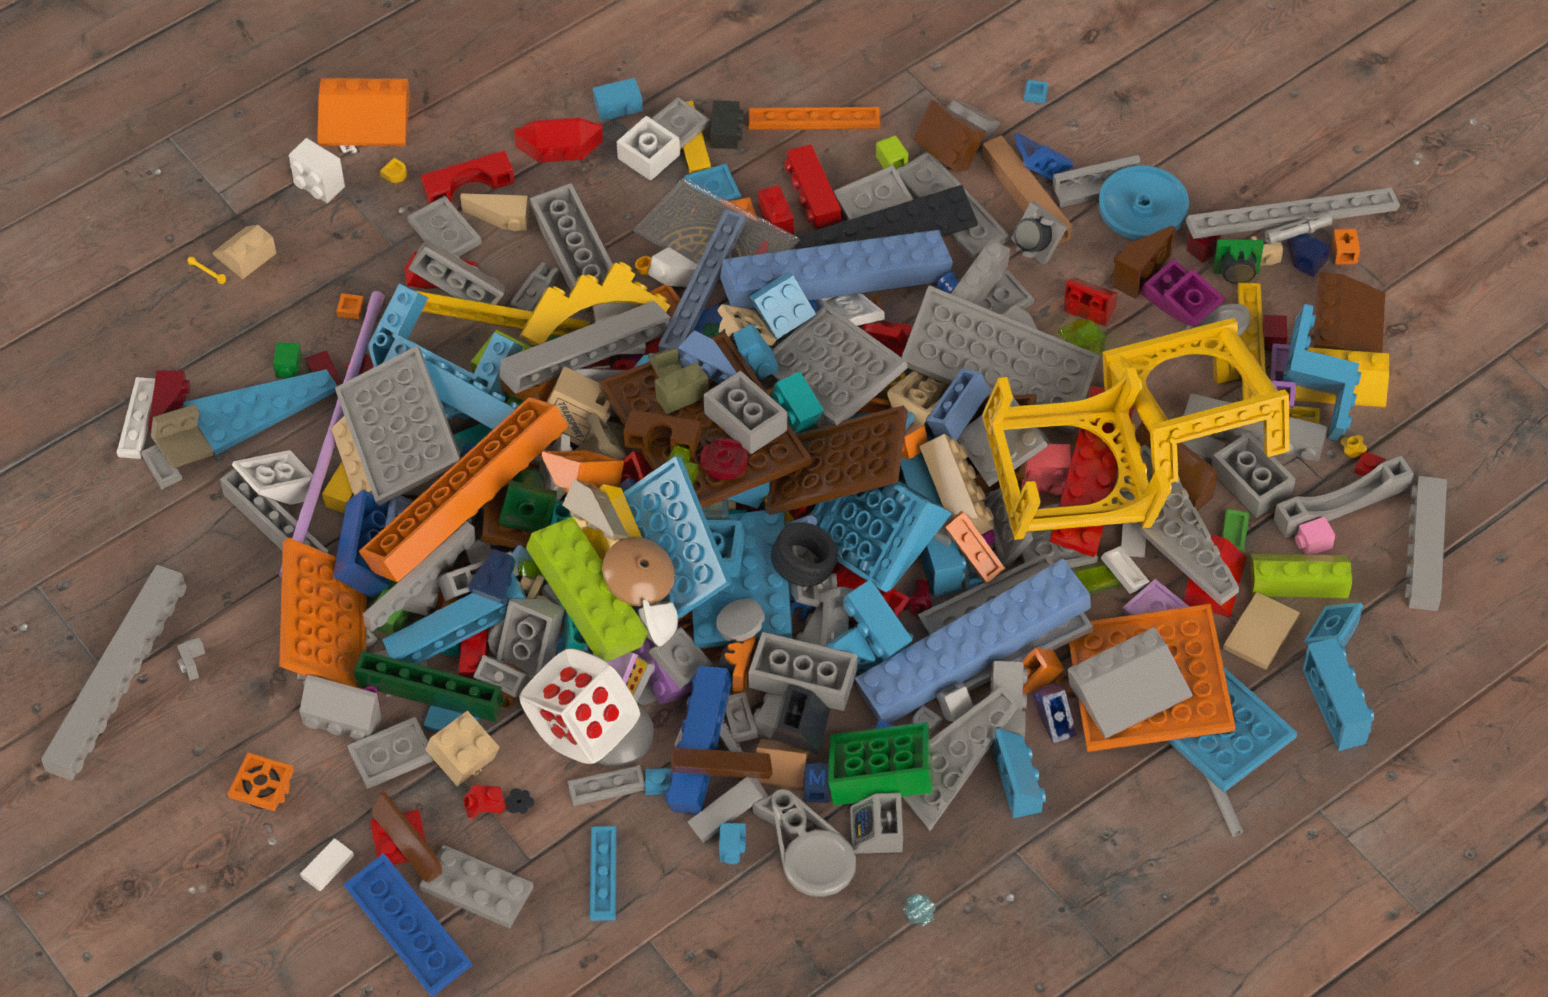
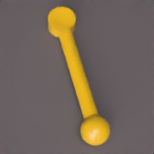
M193 256L188 258L187 262L189 265H195L215 277L219 284L226 282L225 275H218L197 262Z

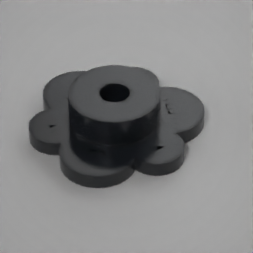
M513 789L510 792V796L506 797L505 803L508 805V811L511 814L518 812L525 814L528 810L527 808H531L534 805V799L530 797V793L527 790L521 792L520 789Z

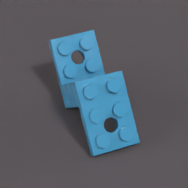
M1304 304L1296 316L1282 382H1293L1297 386L1337 395L1327 438L1337 441L1341 435L1345 434L1346 429H1349L1352 416L1349 415L1351 407H1354L1357 396L1353 391L1361 378V372L1358 371L1359 363L1306 351L1311 341V336L1307 335L1310 328H1313L1316 315L1312 314L1314 306Z

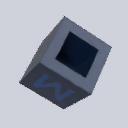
M820 762L805 764L804 802L829 803V764Z

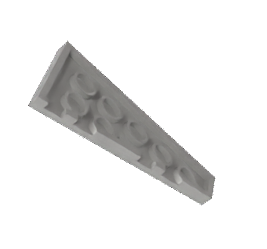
M1003 686L930 740L933 793L902 797L929 832L993 744L995 730H1003L1018 709V703Z

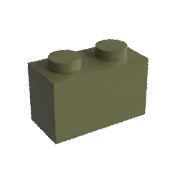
M697 362L655 380L656 400L667 414L704 399V394L709 391L708 377Z

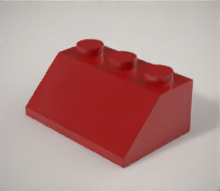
M1210 534L1211 540L1220 551L1225 565L1227 564L1239 586L1247 557L1226 538ZM1189 578L1184 602L1190 607L1211 604L1212 613L1231 617L1236 595L1220 606Z

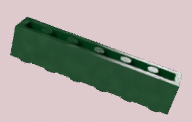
M363 650L354 668L356 685L359 687L372 686L378 692L462 714L468 711L474 717L496 722L504 702L501 686Z

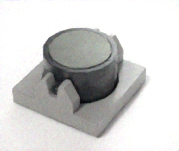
M1034 201L1030 202L1022 219L1016 224L1011 240L1017 244V251L1024 252L1023 256L1035 258L1044 265L1048 264L1067 226Z

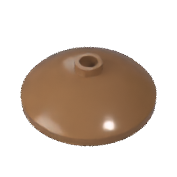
M642 537L621 539L610 547L603 559L602 574L608 589L615 597L626 604L643 607L642 601L646 599L650 606L663 600L673 586L674 567L670 557L661 546L649 539ZM640 562L644 563L646 568L642 567Z

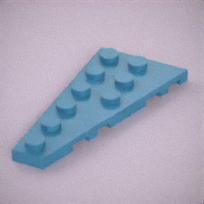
M322 370L183 402L184 407L195 404L200 410L197 426L214 450V454L218 455L335 393L337 384L327 370Z

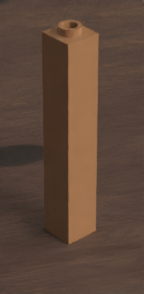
M1000 135L983 143L982 159L1025 213L1030 202L1035 201L1067 226L1058 245L1071 240V223L1026 168L1003 136Z

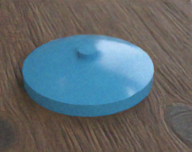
M1141 165L1127 167L1112 174L1104 182L1100 190L1098 205L1103 221L1111 230L1120 236L1136 241L1171 225L1176 227L1175 232L1179 230L1188 214L1189 198L1185 187L1174 175L1157 167Z

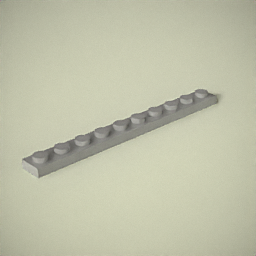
M1385 188L1188 215L1186 223L1193 239L1280 227L1300 221L1305 216L1312 217L1326 211L1330 213L1332 219L1397 211L1400 204L1393 189Z

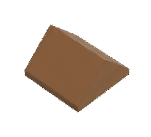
M761 739L756 753L770 754L772 776L769 779L757 778L760 784L803 790L805 764L808 762L809 751L779 741Z

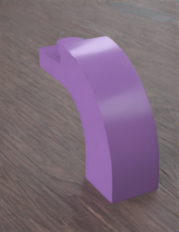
M1273 343L1269 379L1278 391L1284 389L1289 394V408H1293L1296 383L1282 382L1290 345Z

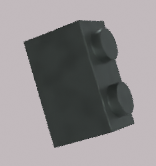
M713 100L711 148L737 149L738 140H742L743 128L739 127V123L744 121V110H740L739 101Z

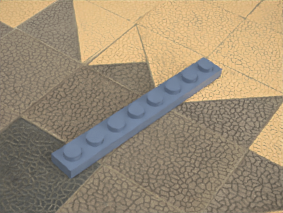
M728 210L724 211L658 345L659 352L670 348H677L678 350V347L693 332L721 275L723 259L729 258L747 221L746 214Z

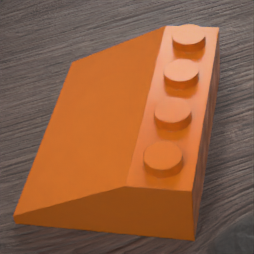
M321 78L318 106V145L406 146L410 105L408 79Z

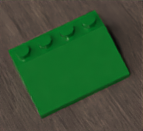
M928 722L830 735L828 783L834 806L858 803L874 794L901 793V797L933 793V771Z

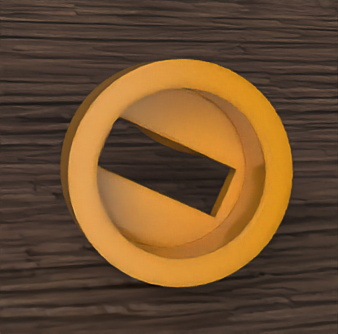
M643 256L635 262V267L641 275L648 276L652 258Z

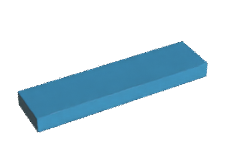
M616 826L591 827L590 921L616 920Z

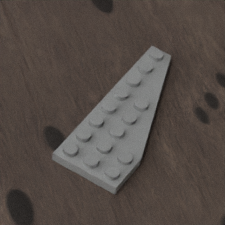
M1144 444L1141 447L1140 455L1142 462L1147 467L1146 476L1149 483L1152 479L1151 450ZM1117 473L1114 488L1116 487L1119 473ZM1178 476V481L1171 483V493L1168 495L1152 527L1142 528L1140 522L1130 524L1221 606L1239 592V586L1227 564L1225 565L1220 551L1211 540L1208 529L1197 509L1193 507L1186 489L1182 487ZM1124 478L1125 483L1129 484L1128 478ZM1124 489L1120 490V494L1125 499L1134 500L1131 492ZM1116 499L1112 500V504L1118 503Z

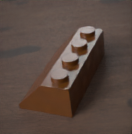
M1142 421L1135 431V438L1141 447L1145 444L1151 450L1150 432ZM1180 442L1177 443L1178 476L1182 487L1186 489L1193 507L1198 511L1213 498L1218 471Z

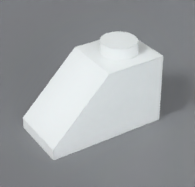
M668 247L652 257L648 275L667 286L687 287L698 264Z

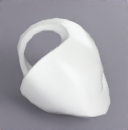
M645 599L642 601L643 608L637 610L638 617L648 631L647 638L655 645L662 646L674 635L677 629L678 616L676 608L672 601L659 602L650 606L648 600Z

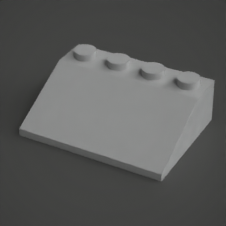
M1155 627L1068 668L1070 687L1105 739L1192 697V693L1167 644Z

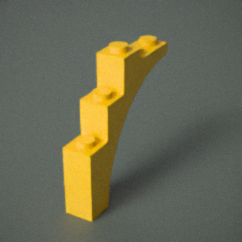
M622 262L619 264L614 263L601 285L598 284V279L587 274L586 276L581 275L577 279L568 297L564 296L565 292L558 287L546 288L519 337L534 346L543 344L552 331L566 318L594 305L629 303L641 306L655 301L665 312H667L670 305L666 303L667 299L660 294L655 293L652 295L647 292V287L636 281L632 283L631 281L635 274L631 272L632 268Z

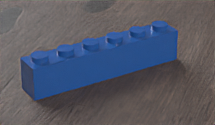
M698 666L697 674H694L692 678V696L687 700V718L682 722L681 742H678L676 748L717 749L732 683V677L727 668ZM671 772L672 783L671 787L667 788L666 802L672 811L688 814L700 813L704 807L711 775Z

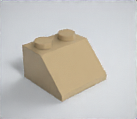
M259 225L245 227L213 251V255L242 279L277 254L273 236Z

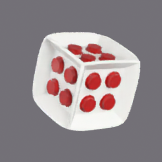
M566 649L556 655L532 678L519 697L526 715L543 740L558 753L586 764L596 763L606 756L628 734L640 717V711L634 697L616 670L601 658L577 649Z

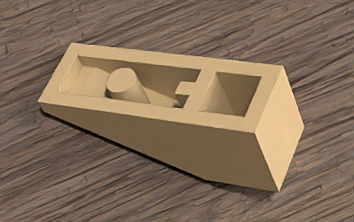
M461 193L462 211L503 230L527 231L529 216L528 196Z

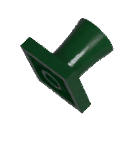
M532 469L520 471L509 482L498 525L530 532H536L548 527L557 498V491L545 488V478L538 471Z

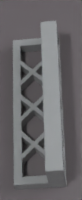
M1139 155L1054 174L1052 192L1059 208L1099 199L1100 190L1104 182L1112 174L1124 169L1127 165L1140 166ZM1112 169L1110 172L1105 173V174H1102V173H1104L1106 170ZM1091 174L1089 177L1081 179L1085 175ZM1070 179L1066 183L1060 184V181Z

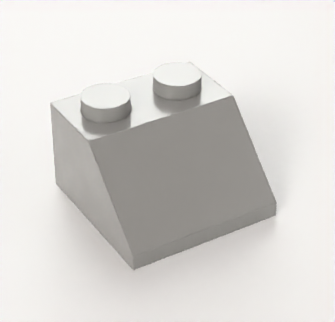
M953 100L946 107L986 131L981 144L1001 125L1000 121L965 101Z

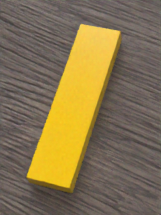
M693 100L686 102L695 109ZM701 132L682 147L689 174L711 168Z

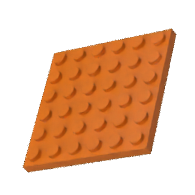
M1211 604L1089 621L1093 626V631L1069 643L1072 666L1155 627L1167 644L1192 693V697L1106 739L1078 699L1087 752L1235 731V722Z

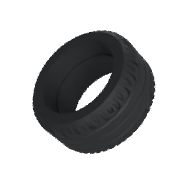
M796 522L787 525L781 530L771 549V561L779 575L788 582L802 587H812L824 582L835 566L838 555L837 547L832 537L820 527L806 522ZM798 545L809 549L815 554L819 563L810 564L801 561L791 552L789 546Z

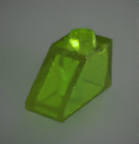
M1076 319L1058 330V333L1067 342L1100 355L1105 349L1106 335L1091 320Z

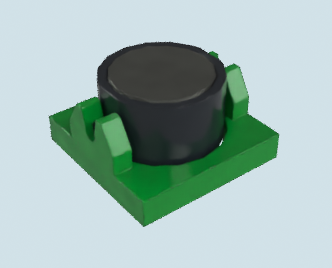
M1217 240L1213 266L1214 274H1223V278L1231 284L1251 281L1260 271L1264 248L1263 240Z

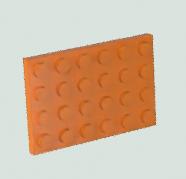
M288 537L283 541L279 666L306 677L307 675H312L364 689L356 685L354 668L362 650L366 651V627L363 613L366 612L367 596L333 577L336 562L335 556Z

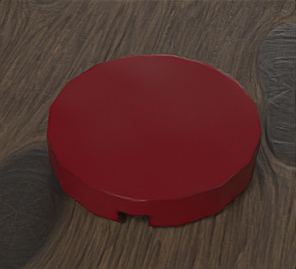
M719 438L714 440V443L710 445L708 443L703 447L700 453V465L708 476L718 480H729L738 477L745 471L748 466V452L739 441L730 438Z

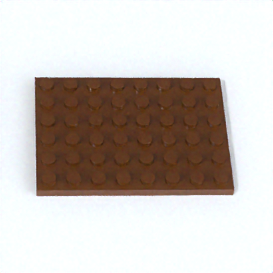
M726 332L712 337L711 339L715 341L737 373L739 371L744 373L767 394ZM650 362L599 381V388L624 427L631 410L701 421V440L695 458L678 457H681L702 509L812 465V458L787 423L786 432L754 453H748V466L741 475L729 480L712 478L703 471L700 465V453L703 447L708 443L709 445L714 443V440L719 438H733L704 413V399L667 414L656 400L655 380L659 377ZM708 379L709 391L719 385ZM665 438L653 440L648 450L639 449L653 471L677 456L671 455L670 440Z

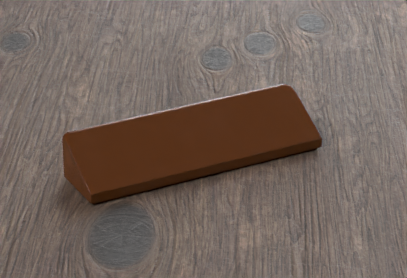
M671 748V772L731 777L748 776V778L769 779L772 776L770 754Z
M381 792L372 809L373 817L426 883L442 875V866L439 858L387 793Z

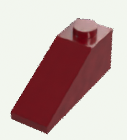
M184 370L156 371L148 426L150 435L153 417L181 409L184 405L183 402L186 400V394L190 393L191 388L190 380L186 379Z

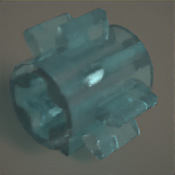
M915 893L906 899L907 904H905L904 913L912 924L921 923L925 926L933 920V912L936 909L934 903L927 895L918 896Z

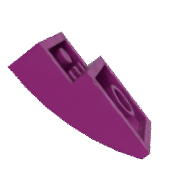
M1174 258L1149 279L1140 292L1159 309L1192 327L1198 326L1226 300L1195 270L1192 269L1188 272Z

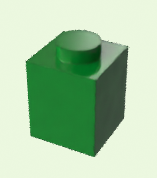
M277 342L273 361L275 377L287 379L299 376L302 363L300 343Z

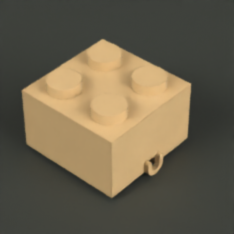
M466 711L432 736L425 750L455 785L459 786L472 775L474 777L482 771L481 768L495 758L500 747L474 717Z

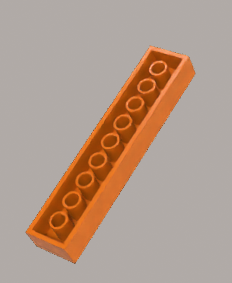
M531 397L527 398L359 551L372 572L398 583L433 550L437 549L452 533H455L468 518L474 516L481 506L492 500L503 486L508 485L516 474L527 468L536 456L542 454L546 447L552 441L558 439L562 432L569 427L556 405Z

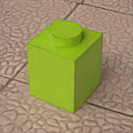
M896 135L876 143V158L884 169L892 165L895 169H898L908 163V152Z

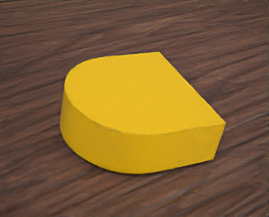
M394 157L380 170V176L392 183H398L407 177V169L403 162Z

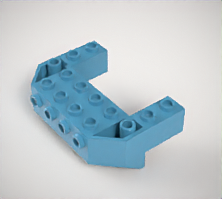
M399 284L368 345L374 367L418 346L422 352L429 355V361L435 363L438 360L449 366L447 371L454 373L456 370L466 375L467 382L473 384L476 381L486 386L485 392L492 394L494 391L506 397L508 393L502 391L499 377L501 359L521 352L524 346L494 332L473 374L408 339L428 297ZM440 400L445 407L446 418L451 420L453 416L462 420L472 418Z

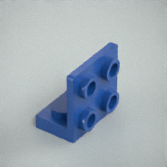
M1020 133L1014 135L1017 141V149L1022 153L1023 163L1028 170H1033L1043 178L1047 177L1053 181L1054 174L1069 171L1074 167L1070 158L1050 147L1042 146Z

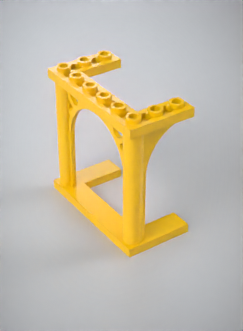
M1235 318L1102 352L1104 390H1109L1119 383L1126 368L1135 367L1136 372L1141 373L1137 375L1142 380V389L1139 391L1132 406L1150 432L1152 477L1155 471L1165 470L1167 479L1171 483L1178 481L1177 443L1263 421L1264 453L1267 457L1290 451L1289 394L1285 389L1280 391L1276 389L1239 337ZM1189 354L1213 356L1214 380L1217 384L1239 379L1240 373L1256 397L1168 420L1147 388L1146 379L1151 370L1165 360Z
M1135 367L1126 368L1120 382L1109 390L1088 399L1065 403L1009 407L1013 396L1008 377L997 379L982 418L1014 540L1024 539L1026 532L1134 522H1140L1142 528L1152 527L1168 495L1171 493L1172 485L1171 481L1167 479L1165 470L1155 471L1151 481L1148 483L1147 467L1142 462L1140 455L1141 446L1135 438V425L1129 417V411L1133 403H1135L1139 391L1142 389V380L1137 375ZM1096 421H1098V423H1097L1096 426H1093V425L1090 423V422L1095 423ZM1105 423H1112L1114 431L1110 434L1104 433L1102 426ZM1069 425L1086 429L1100 437L1112 450L1118 464L1119 473L1116 487L1106 498L1089 505L1038 509L1041 501L1035 481L1026 482L1020 493L1004 430ZM1117 437L1118 444L1114 443L1113 438ZM1124 478H1128L1129 484L1125 483ZM1124 489L1131 492L1134 500L1125 499L1120 494V490ZM1116 499L1118 503L1112 504V500Z

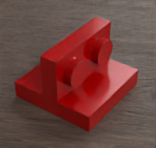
M883 320L882 324H864L862 330L902 357L913 326Z

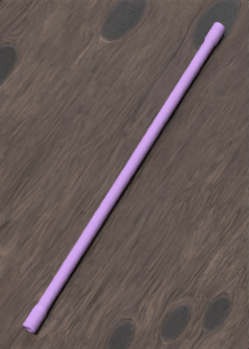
M374 291L371 294L367 313L343 383L357 377L377 316L380 313L385 298L381 292ZM339 398L292 539L301 543L304 542L336 444L331 428L344 416ZM281 566L280 573H279V576H280L281 578H282V566Z

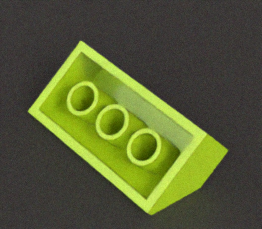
M1250 553L1252 596L1258 592L1267 597L1349 598L1352 575L1351 562L1346 555Z

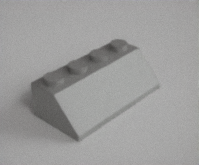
M427 239L419 248L408 268L458 299L496 305L504 295L505 285L501 284L497 279L489 277L479 271L477 267L469 265L457 255L449 253L437 243Z

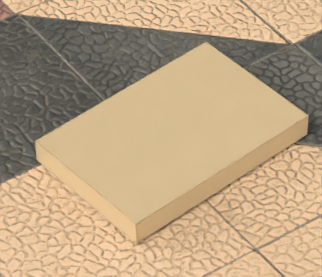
M1256 592L1226 640L1223 649L1267 670L1298 620L1300 612Z

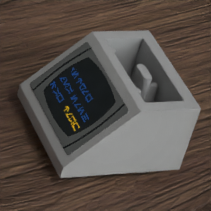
M901 793L874 794L850 807L851 842L854 853H891L903 851Z

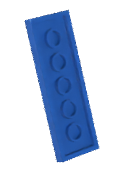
M384 853L343 884L431 997L435 996L473 966Z

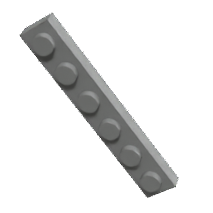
M468 522L462 525L364 612L365 627L372 632L377 627L383 626L391 614L401 610L409 598L419 594L428 581L434 580L447 564H452L464 549H469L475 541L474 527Z

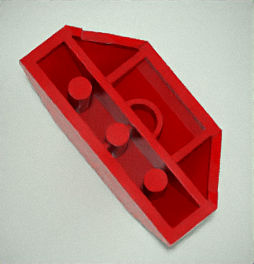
M583 118L535 120L521 128L514 129L516 148L538 163L583 160L603 142L602 123H594Z

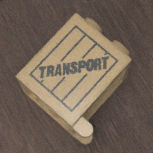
M565 366L546 400L547 403L556 405L569 426L562 434L569 436L570 442L579 446L592 436L589 430L591 426L587 418L595 413L607 422L612 410V406L599 388L598 382Z

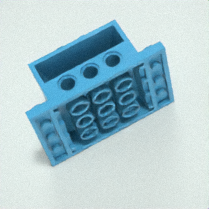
M898 480V483L817 503L811 515L817 519V526L826 531L834 540L838 553L837 561L865 580H871L877 588L887 592L894 588L952 513Z

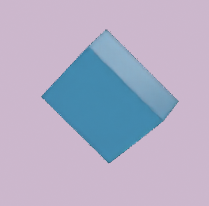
M1027 80L1024 101L1045 104L1049 83Z

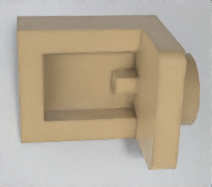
M1251 236L1250 240H1257L1256 236ZM1281 242L1270 245L1264 244L1260 266L1281 263L1283 253Z

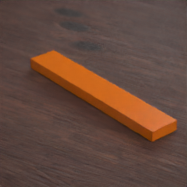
M880 107L749 108V130L880 129Z

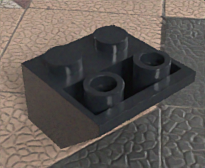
M789 684L782 697L771 739L818 754L831 709L813 691Z

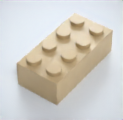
M943 434L919 446L942 505L952 513L948 520L952 519L960 511H963L980 534L993 529L994 526L991 521L994 519L989 507H985L983 499H985L984 492L975 482L977 475L974 468L967 462L968 452L964 445L958 444L955 439H951L946 434Z

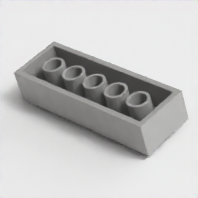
M572 183L530 198L533 216L570 290H572L581 275L586 276L587 274L598 279V284L601 285L612 266V262ZM592 306L580 311L583 312L592 308Z

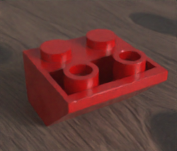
M1076 277L1069 279L1066 282L1063 311L1073 316L1087 319L1092 323L1106 326L1116 307L1117 292Z

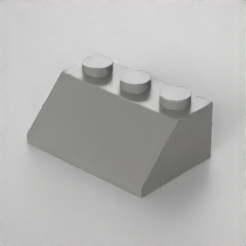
M510 599L497 660L518 666L526 674L530 675L532 679L555 657L565 608L545 599Z
M307 675L300 706L302 724L311 729L319 728L326 730L333 735L341 734L348 736L355 741L376 733L382 720L377 693Z

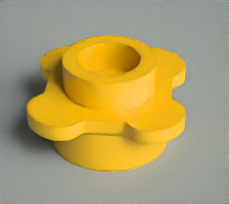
M1361 435L1349 438L1344 437L1340 441L1341 445L1344 446V454L1348 457H1359L1367 450Z

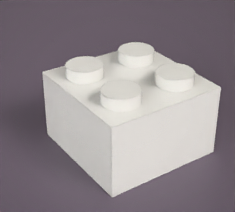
M645 116L617 141L618 159L651 181L680 155L679 137L648 116Z
M306 138L289 154L294 184L298 188L310 192L316 199L329 203L345 187L340 158Z

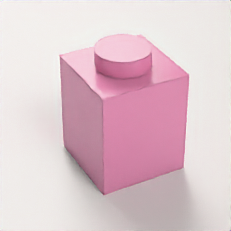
M1322 517L1299 525L1295 541L1298 548L1302 549L1305 555H1314L1332 549L1335 534L1327 519Z

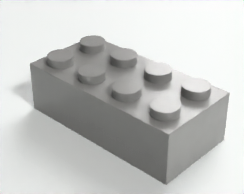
M762 632L749 670V688L783 696L788 685L792 684L813 691L829 708L844 711L857 672L858 655Z

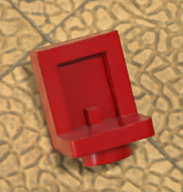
M474 785L463 800L467 816L471 819L479 812L502 813L506 808L501 787Z

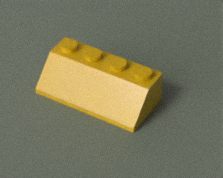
M1308 348L1306 350L1359 363L1358 371L1361 372V378L1353 393L1357 394L1354 405L1386 407L1389 353ZM1297 385L1295 389L1296 401L1335 403L1337 396Z

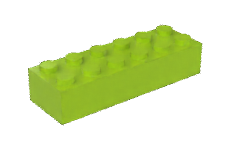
M572 516L533 532L526 549L593 654L609 662L641 648L648 635L647 629L632 606L619 600L608 589L602 574L603 562L574 517Z

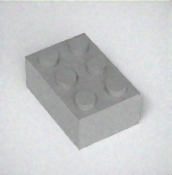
M741 371L704 394V413L729 436L739 441L742 447L750 454L787 431V411Z
M1250 432L1213 455L1211 466L1218 471L1217 478L1256 518L1293 495L1296 479L1274 456H1266L1264 446Z

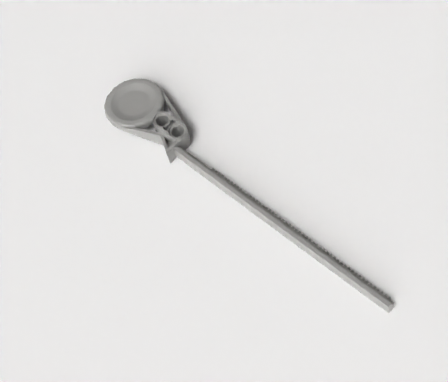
M723 720L719 736L722 746L726 751L744 752L740 744L737 743V740L735 741L729 726L727 727ZM749 778L763 796L760 801L752 804L753 814L775 826L783 869L787 880L792 886L809 896L826 897L840 892L849 885L855 874L856 856L847 840L792 792L781 789L768 796L757 778ZM780 804H787V806H785V807H781V806H779V805H780ZM806 818L823 830L807 832ZM792 823H799L800 825H798V826H792L791 824H792ZM781 830L789 839L793 840L785 853Z

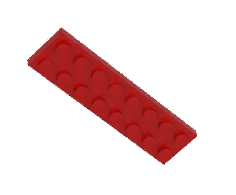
M1091 386L1087 399L1107 390ZM1133 406L1131 407V409H1130V411H1129L1130 420L1132 419V415H1133V411H1134V407H1133ZM1096 421L1095 423H1093V422H1090V423H1091L1093 426H1096L1097 423H1098V421ZM1105 423L1102 426L1103 432L1107 434L1114 431L1113 424ZM1080 427L1058 507L1097 503L1106 498L1113 491L1118 464L1112 450L1100 437ZM1117 437L1113 438L1114 443L1118 444ZM1104 525L1054 529L1051 531L1049 542L1095 557Z

